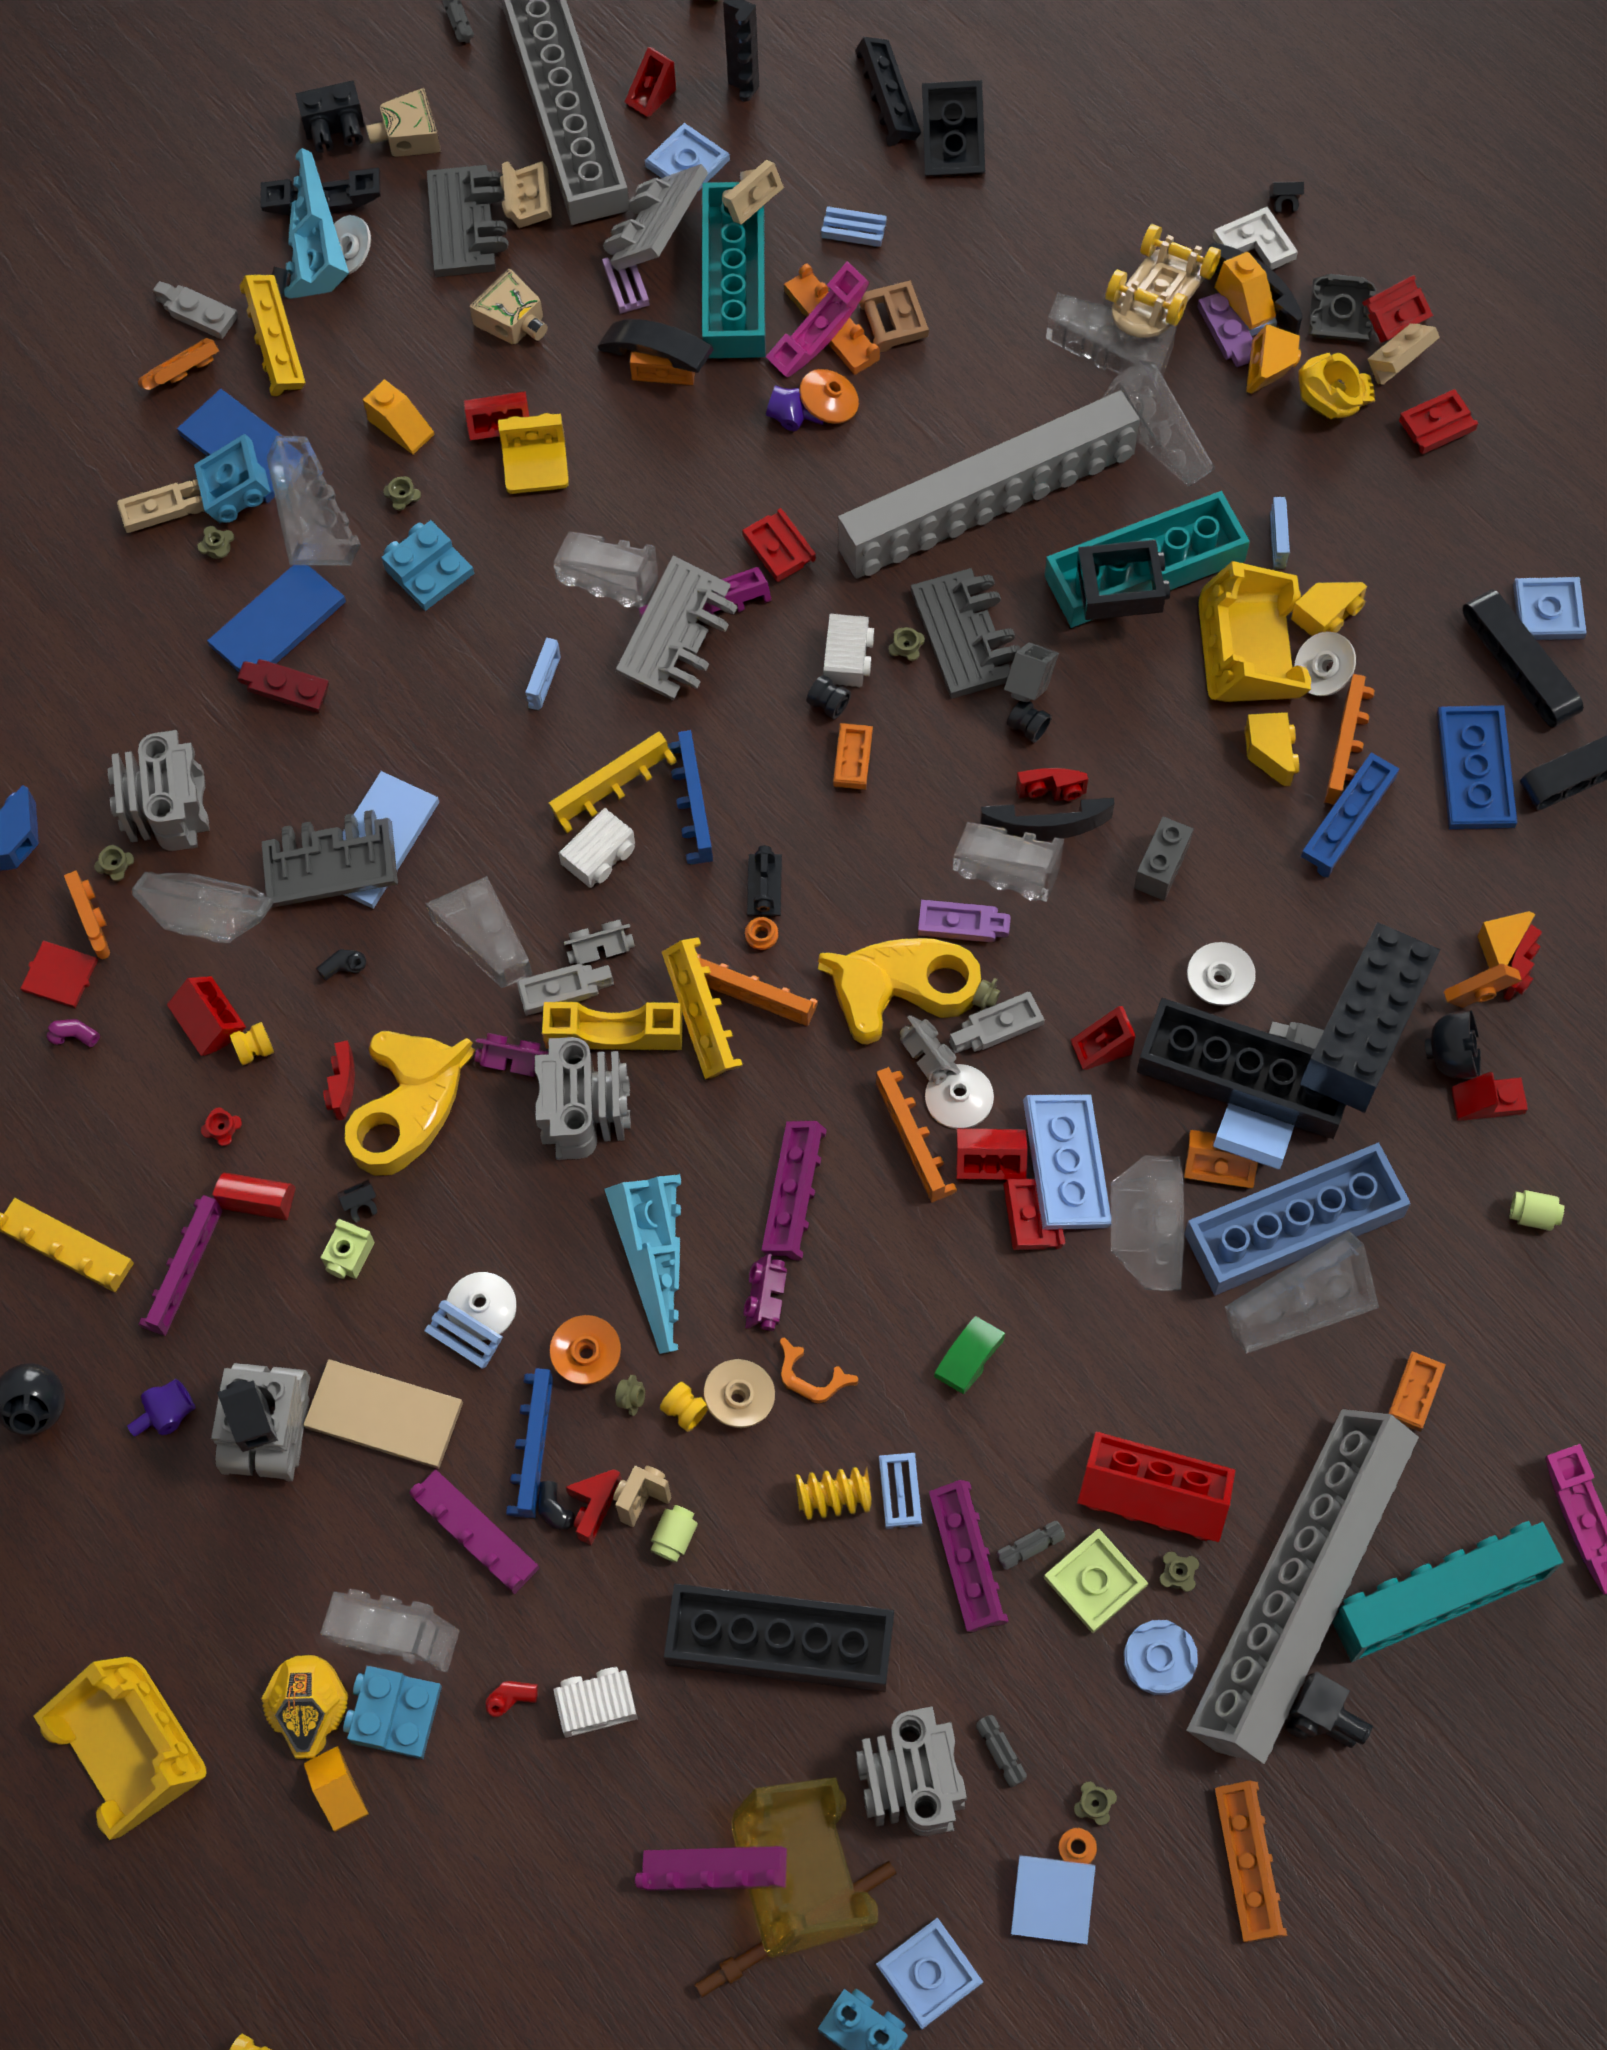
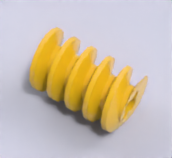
M867 1466L864 1477L861 1476L857 1467H852L850 1478L848 1479L843 1469H838L835 1480L832 1479L828 1471H824L821 1482H818L813 1472L809 1473L807 1484L803 1483L799 1474L795 1475L799 1511L803 1510L808 1520L812 1519L815 1508L818 1509L822 1518H826L830 1506H832L836 1516L841 1515L843 1505L847 1506L851 1514H855L857 1503H861L865 1513L870 1511L871 1491Z

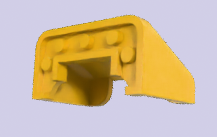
M1232 561L1203 587L1199 596V615L1207 690L1211 699L1223 702L1298 699L1311 690V677L1307 668L1298 665L1292 667L1286 616L1292 612L1295 602L1301 598L1298 577L1296 575Z
M131 1657L92 1662L34 1715L40 1726L41 1734L47 1741L57 1744H71L106 1802L97 1808V1825L109 1840L120 1838L194 1787L206 1776L207 1772L203 1760L149 1674L137 1660Z

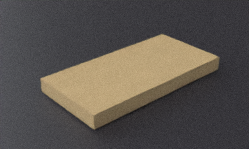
M328 1359L305 1419L304 1427L439 1469L463 1401L452 1396Z

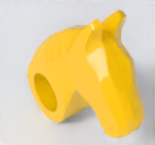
M936 939L891 940L870 945L847 956L834 953H820L818 962H820L818 970L833 976L836 996L851 1035L855 1041L867 1045L878 1041L882 1037V1014L893 996L906 999L939 1018L958 1017L973 1007L972 1001L981 983L980 964L969 950L959 945ZM938 969H954L965 978L966 985L958 992L950 994L941 993L933 989L928 983V977Z
M381 1031L372 1037L369 1046L372 1059L379 1065L389 1068L400 1086L393 1092L356 1109L345 1125V1143L360 1169L374 1176L393 1175L407 1167L429 1147L450 1113L457 1093L460 1070L475 1053V1049L471 1047L473 1043L468 1038L450 1047L432 1038L410 1036L391 1031ZM389 1124L400 1130L397 1143L385 1152L373 1153L363 1148V1140L366 1133L377 1125Z

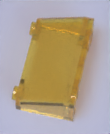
M836 1777L754 1788L733 1814L732 1831L737 1848L771 1846L787 1848L786 1888L748 1889L762 1943L766 1953L771 1958L786 1956L872 1929L878 1923V1907L875 1900L865 1891L856 1893L854 1891L835 1824L840 1820L842 1813L846 1809V1799L844 1793L839 1789Z

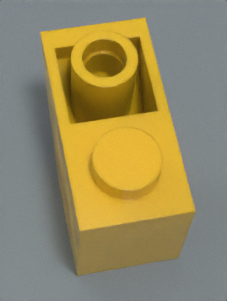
M1363 582L1316 583L1295 602L1291 620L1311 636L1322 632L1337 633L1343 626L1344 620L1350 614L1355 616L1365 605L1364 596L1367 586Z
M1288 712L1249 714L1244 729L1248 760L1281 785L1291 786L1294 774L1299 773L1298 754H1293L1292 744H1295L1296 735L1295 726L1289 725Z

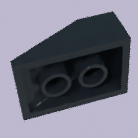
M982 80L922 83L925 176L985 173Z

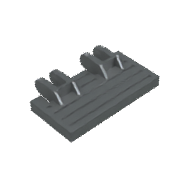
M487 165L427 170L435 277L496 271L494 253L504 252L509 246L507 238L502 237L507 233V225L504 221L492 220L490 203H497L504 199V191L499 187L501 185L500 176H503L502 173L488 171Z
M972 568L913 584L910 591L951 699L1005 684L1010 672L1009 664L995 668L994 666L1013 661L1016 652L1020 650V646L1011 645L1010 647L1007 646L991 651V648L1010 643L1016 636L1011 628L996 631L988 610L974 614V612L996 606L1000 602L1001 597L997 591L970 597L972 594L992 588L995 584L991 575L975 577Z
M374 810L365 811L364 824L366 836L359 837L356 817L353 813L347 814L344 818L346 840H343V832L338 827L315 831L311 822H305L301 826L303 848L300 849L296 847L293 827L290 825L284 826L281 830L283 852H280V842L276 839L262 841L267 905L274 908L398 885L392 821L389 818L377 819Z

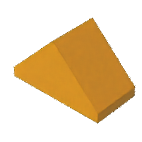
M1528 911L1483 922L1477 937L1489 969L1501 963L1509 964L1535 916L1534 913Z
M338 1746L304 1763L312 1791L335 1832L369 1815Z

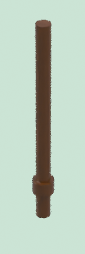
M887 1861L735 1959L732 1956L719 1964V1969L694 1984L699 1994L703 1998L726 1982H729L731 1985L742 1978V1972L896 1875L894 1867L890 1861Z

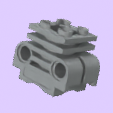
M177 730L147 735L141 740L138 747L139 766L132 751L125 752L126 769L119 754H112L113 767L108 768V779L110 784H114L115 796L110 797V806L113 816H118L120 819L118 820L120 831H126L130 841L137 842V825L143 839L151 840V826L158 843L166 850L176 851L198 847L197 832L210 831L208 814L203 806V793L206 788L204 771L201 765L194 760L195 750L192 743L179 744Z
M549 1038V1055H535V1073L540 1086L539 1096L536 1101L537 1127L542 1129V1144L556 1145V1160L581 1159L591 1155L597 1146V1123L601 1125L604 1141H611L612 1122L615 1125L618 1141L625 1140L624 1129L631 1128L630 1110H627V1096H630L629 1076L626 1075L627 1064L620 1063L618 1051L611 1052L612 1071H608L604 1052H597L598 1071H594L589 1046L580 1038Z
M234 1363L232 1369L224 1368L220 1391L225 1390L226 1386L234 1381L247 1380L249 1382L254 1380L267 1400L268 1407H275L271 1417L278 1441L242 1452L234 1440L221 1402L218 1399L211 1439L217 1444L216 1466L221 1474L229 1475L230 1473L253 1476L255 1465L256 1472L260 1477L293 1481L295 1467L299 1466L304 1422L307 1417L310 1401L308 1390L311 1377L306 1370L273 1367L270 1371L267 1366Z
M933 1706L906 1711L894 1720L891 1731L892 1750L887 1751L885 1736L883 1735L877 1737V1753L872 1754L870 1738L863 1739L862 1751L856 1752L860 1780L867 1779L869 1789L864 1790L865 1796H863L867 1817H875L876 1827L884 1825V1810L887 1809L889 1810L891 1824L898 1823L899 1807L903 1806L907 1825L913 1833L919 1836H931L954 1831L952 1822L956 1821L954 1811L965 1809L964 1802L967 1800L963 1778L959 1774L954 1761L955 1738L952 1723L936 1725ZM906 1731H912L919 1736V1739L914 1742H907L900 1735ZM927 1805L934 1810L935 1814L930 1818H922L916 1814L915 1810L919 1806Z

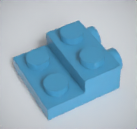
M246 434L194 464L204 511L219 523L234 521L237 518L238 512L248 506L256 507L263 502V497L271 493L266 471L258 464L253 442Z
M432 520L425 525L423 523L415 524L408 533L409 537L400 544L397 541L390 543L384 550V556H382L385 571L425 611L474 574L473 567L453 548L451 540Z
M367 1666L365 1674L358 1673L355 1680L353 1695L359 1697L355 1711L349 1709L345 1717L343 1731L349 1733L347 1739L352 1744L423 1759L442 1686L439 1683L407 1677L403 1673Z

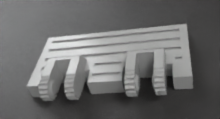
M702 164L661 179H651L638 186L636 190L637 195L633 196L629 201L630 210L638 213L637 218L614 226L611 231V237L606 239L603 245V249L606 252L614 255L610 263L617 271L660 256L708 175L707 170Z
M672 556L615 672L673 701L680 686L669 681V677L697 689L700 681L695 676L674 666L679 659L698 670H707L709 663L696 654L709 629L696 622L699 620L722 632L727 630L729 625L725 620L703 610L707 602L726 613L735 614L738 607L733 602L725 599L731 584Z

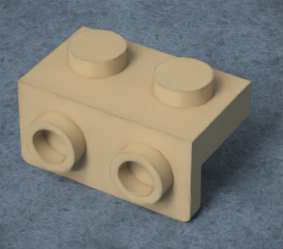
M543 161L516 171L509 162L502 163L503 176H500V183L505 195L502 207L506 217L511 218L519 228L552 218L548 168Z
M1410 323L1370 356L1368 362L1377 383L1385 384L1440 337L1436 327Z
M634 1466L628 1480H621L613 1497V1500L617 1501L615 1506L620 1522L634 1527L649 1496L669 1504L672 1497L668 1481L664 1479V1473L651 1466H646L645 1469Z

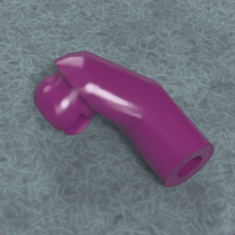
M78 1019L54 1021L48 1026L49 1031L46 1035L48 1041L55 1045L64 1043L65 1037H75L88 1047H93L100 1038V1034Z

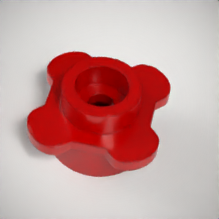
M215 1108L206 1118L205 1125L201 1127V1133L203 1137H211L217 1140L219 1145L227 1146L232 1142V1135L235 1130L241 1128L242 1121L239 1116H231L223 1108ZM223 1124L224 1128L219 1129V1125Z

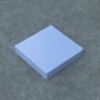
M683 123L645 160V167L659 177L664 178L702 164L708 172L703 183H707L730 161V155L686 123Z
M1580 577L1515 578L1513 588L1516 614L1536 640L1585 638L1587 632Z
M1228 1103L1213 1146L1280 1169L1294 1125Z
M1019 1855L1011 1934L1087 1944L1095 1865Z
M938 1918L876 1964L921 2030L983 1983L980 1976Z

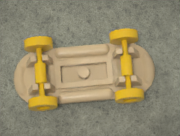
M1151 224L1146 231L1140 253L1148 257L1145 258L1127 283V273L1117 269L1108 284L1105 298L1114 302L1112 305V318L1115 325L1126 334L1138 338L1158 336L1171 325L1176 326L1184 313L1187 302L1205 278L1209 280L1213 276L1221 256V250L1210 247L1205 257H1202V247L1196 246L1193 252V249L1174 243V237L1170 235L1166 237V241H1160L1162 228Z

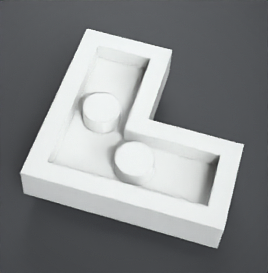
M1268 207L1214 229L1213 238L1216 243L1224 244L1243 252L1255 248L1265 265L1271 270L1297 258L1298 251Z

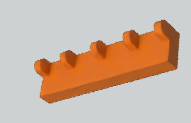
M804 264L799 269V275L784 284V292L807 318L827 295L828 287L824 282L820 283L814 276L813 269L809 264ZM851 318L847 320L840 331L828 343L854 375L880 360V348L868 340L864 335V329L859 324L856 325Z
M1353 674L1350 681L1325 803L1335 805L1342 795L1344 780L1351 781L1357 773L1356 770L1349 769L1347 766L1350 751L1356 753L1363 751L1364 744L1361 741L1353 740L1356 723L1364 725L1369 722V714L1359 711L1361 698L1372 699L1374 697L1375 690L1364 686L1366 676Z
M697 953L701 967L709 966L711 971L709 975L705 976L708 988L805 1026L809 1025L818 1005V1000L814 998L807 1000L790 993L788 988L783 987L779 989L759 981V977L755 975L748 977L728 969L729 965L724 963L718 965L702 959L701 954Z
M889 1067L876 1072V1086L931 1203L954 1194L957 1191L954 1183L945 1186L937 1169L944 1165L942 1157L939 1156L932 1159L923 1140L930 1135L928 1128L922 1127L918 1129L909 1110L916 1105L914 1098L904 1099L897 1085L904 1078L901 1071L892 1073Z
M1250 1780L1215 1788L1243 1942L1287 1936L1286 1928L1282 1926L1278 1902L1281 1901L1280 1895L1276 1893L1271 1863H1273L1272 1854L1268 1853L1263 1827L1266 1824L1265 1817L1261 1816L1257 1796L1259 1786L1258 1782Z

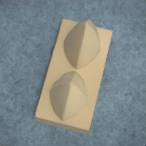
M765 160L756 169L741 172V182L733 189L723 192L722 202L728 208L733 222L743 224L784 188L775 164Z

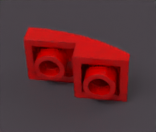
M1041 768L1018 772L1016 780V790L1019 799L1028 796L1030 798H1037L1044 795L1047 791H1051L1055 802L1060 800L1073 801L1086 794L1088 786L1087 773L1061 768Z
M1532 924L1522 937L1509 964L1510 967L1519 970L1522 981L1504 989L1503 998L1507 1001H1510L1516 992L1523 995L1534 979L1529 976L1535 965L1531 961L1541 948L1537 942L1542 931Z
M348 1040L334 1043L336 1055L331 1056L334 1076L327 1077L329 1089L323 1090L327 1110L333 1109L337 1120L345 1119L354 1090V1058Z

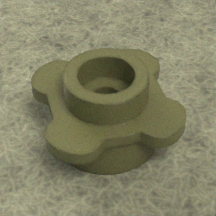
M409 477L394 478L383 490L384 496L391 499L393 508L396 510H403L406 505L412 501L417 502L421 498L420 491L413 487Z
M214 526L205 528L203 541L198 544L199 552L202 554L207 553L208 556L215 559L227 556L231 549L230 542L234 540L233 532L230 530H216Z
M908 627L896 629L894 631V642L888 648L889 653L892 656L900 655L907 657L909 661L917 660L919 658V647L925 642L924 635Z
M109 845L101 851L99 861L95 863L94 867L97 873H105L111 876L113 881H120L124 878V872L127 867L134 863V857L129 852L124 853L121 848L115 845ZM113 861H117L116 865H112L111 863Z
M994 978L992 983L984 979L981 981L972 1001V1004L981 1008L980 1011L987 1009V1007L995 1006L1001 992L996 989L998 979Z
M630 1375L628 1380L623 1379L619 1382L615 1395L617 1407L628 1409L629 1415L635 1416L638 1407L643 1405L645 1388L642 1382L637 1381L636 1375Z
M1175 1552L1166 1553L1163 1558L1165 1569L1164 1573L1160 1575V1583L1166 1588L1182 1589L1185 1592L1192 1591L1196 1585L1193 1579L1194 1573L1199 1568L1197 1558L1194 1556L1180 1557ZM1182 1569L1183 1574L1178 1575L1176 1570Z
M1085 1782L1081 1786L1082 1796L1080 1802L1075 1804L1074 1812L1079 1818L1088 1817L1095 1820L1097 1825L1104 1826L1110 1820L1108 1813L1111 1805L1116 1802L1117 1796L1111 1789L1105 1790L1095 1786L1093 1782ZM1093 1800H1097L1099 1802L1098 1807L1092 1806Z

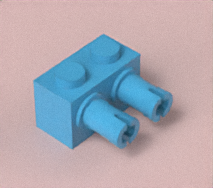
M856 1988L852 1994L845 1989L842 1991L818 2027L819 2033L843 2050H900L908 2038V2034L902 2031L906 2024L888 2011L884 2016H881L870 2008L874 2001Z

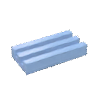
M827 207L821 229V238L881 247L887 216ZM830 226L839 227V228H846V229H848V230L837 229V228H831ZM860 231L871 232V233H877V235H875V234H868V233H862V232H860Z
M1273 497L1270 511L1273 569H1285L1290 553L1287 504L1285 497Z
M546 637L525 692L527 702H529L528 708L540 710L546 698L561 658L559 644L555 639Z
M446 1300L441 1301L438 1306V1312L434 1313L433 1321L426 1327L425 1332L479 1367L485 1368L503 1337ZM449 1313L491 1341L490 1345L488 1346L445 1318L446 1314ZM442 1325L458 1337L462 1338L475 1348L482 1351L484 1355L481 1356L474 1350L470 1349L454 1337L450 1336L449 1334L441 1330L439 1326Z
M915 1453L879 1456L886 1529H893V1527L899 1526L900 1528H907L910 1525L915 1527L922 1526ZM901 1462H908L913 1506L912 1517H907ZM887 1463H894L899 1518H892Z

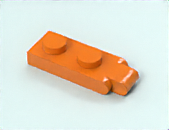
M205 338L151 369L147 374L139 378L138 384L141 388L151 390L169 380L171 383H175L186 377V370L196 365L197 368H200L214 360L212 355L219 352L213 340Z
M77 871L68 873L64 877L92 948L98 958L106 959L110 955V950L101 928L107 926L100 908L94 909L90 901L96 898L89 880L82 882Z

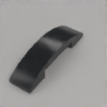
M379 168L349 171V179L321 183L331 214L363 206L381 196ZM291 180L261 182L262 211L291 216L292 202L297 201L298 188L292 185Z
M1214 242L1208 247V250L1210 247L1221 250V256L1215 273L1218 275L1224 261L1245 253L1236 248ZM1254 258L1267 274L1276 312L1277 325L1285 331L1299 335L1302 313L1297 300L1288 286L1274 271Z
M627 319L613 323L597 346L599 351L624 356L627 350L667 358L670 360L673 368L699 373L713 351L710 344L692 334L666 324L641 319Z
M1114 798L1085 799L1080 801L1079 812L1016 816L1014 805L981 807L980 827L997 835L1019 840L1049 841L1064 839L1091 831L1112 819L1115 803Z

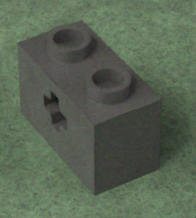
M1028 642L1016 652L1004 690L1012 692L1011 696L1020 701L1030 702L1031 699L1036 700L1048 689L1059 653Z
M1164 816L1162 817L1137 871L1134 889L1165 901L1190 847L1194 828Z

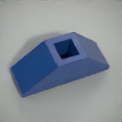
M24 785L17 792L12 793L0 809V871L18 868L39 845L36 802L29 789Z

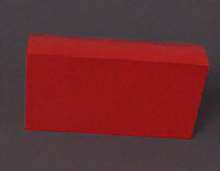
M526 391L464 400L470 440L500 436L498 420L510 417H530Z
M212 976L187 978L167 1003V1006L201 1056L211 1054L232 1042L230 1034L238 1031L243 1032L246 1028Z
M957 1129V1179H1026V1130Z
M224 1172L215 1185L213 1197L221 1209L288 1220L296 1188L294 1184Z

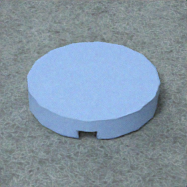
M1152 1620L1140 1625L1129 1636L1124 1649V1667L1130 1680L1141 1690L1153 1695H1170L1182 1690L1192 1679L1198 1664L1197 1648L1191 1635L1168 1620Z

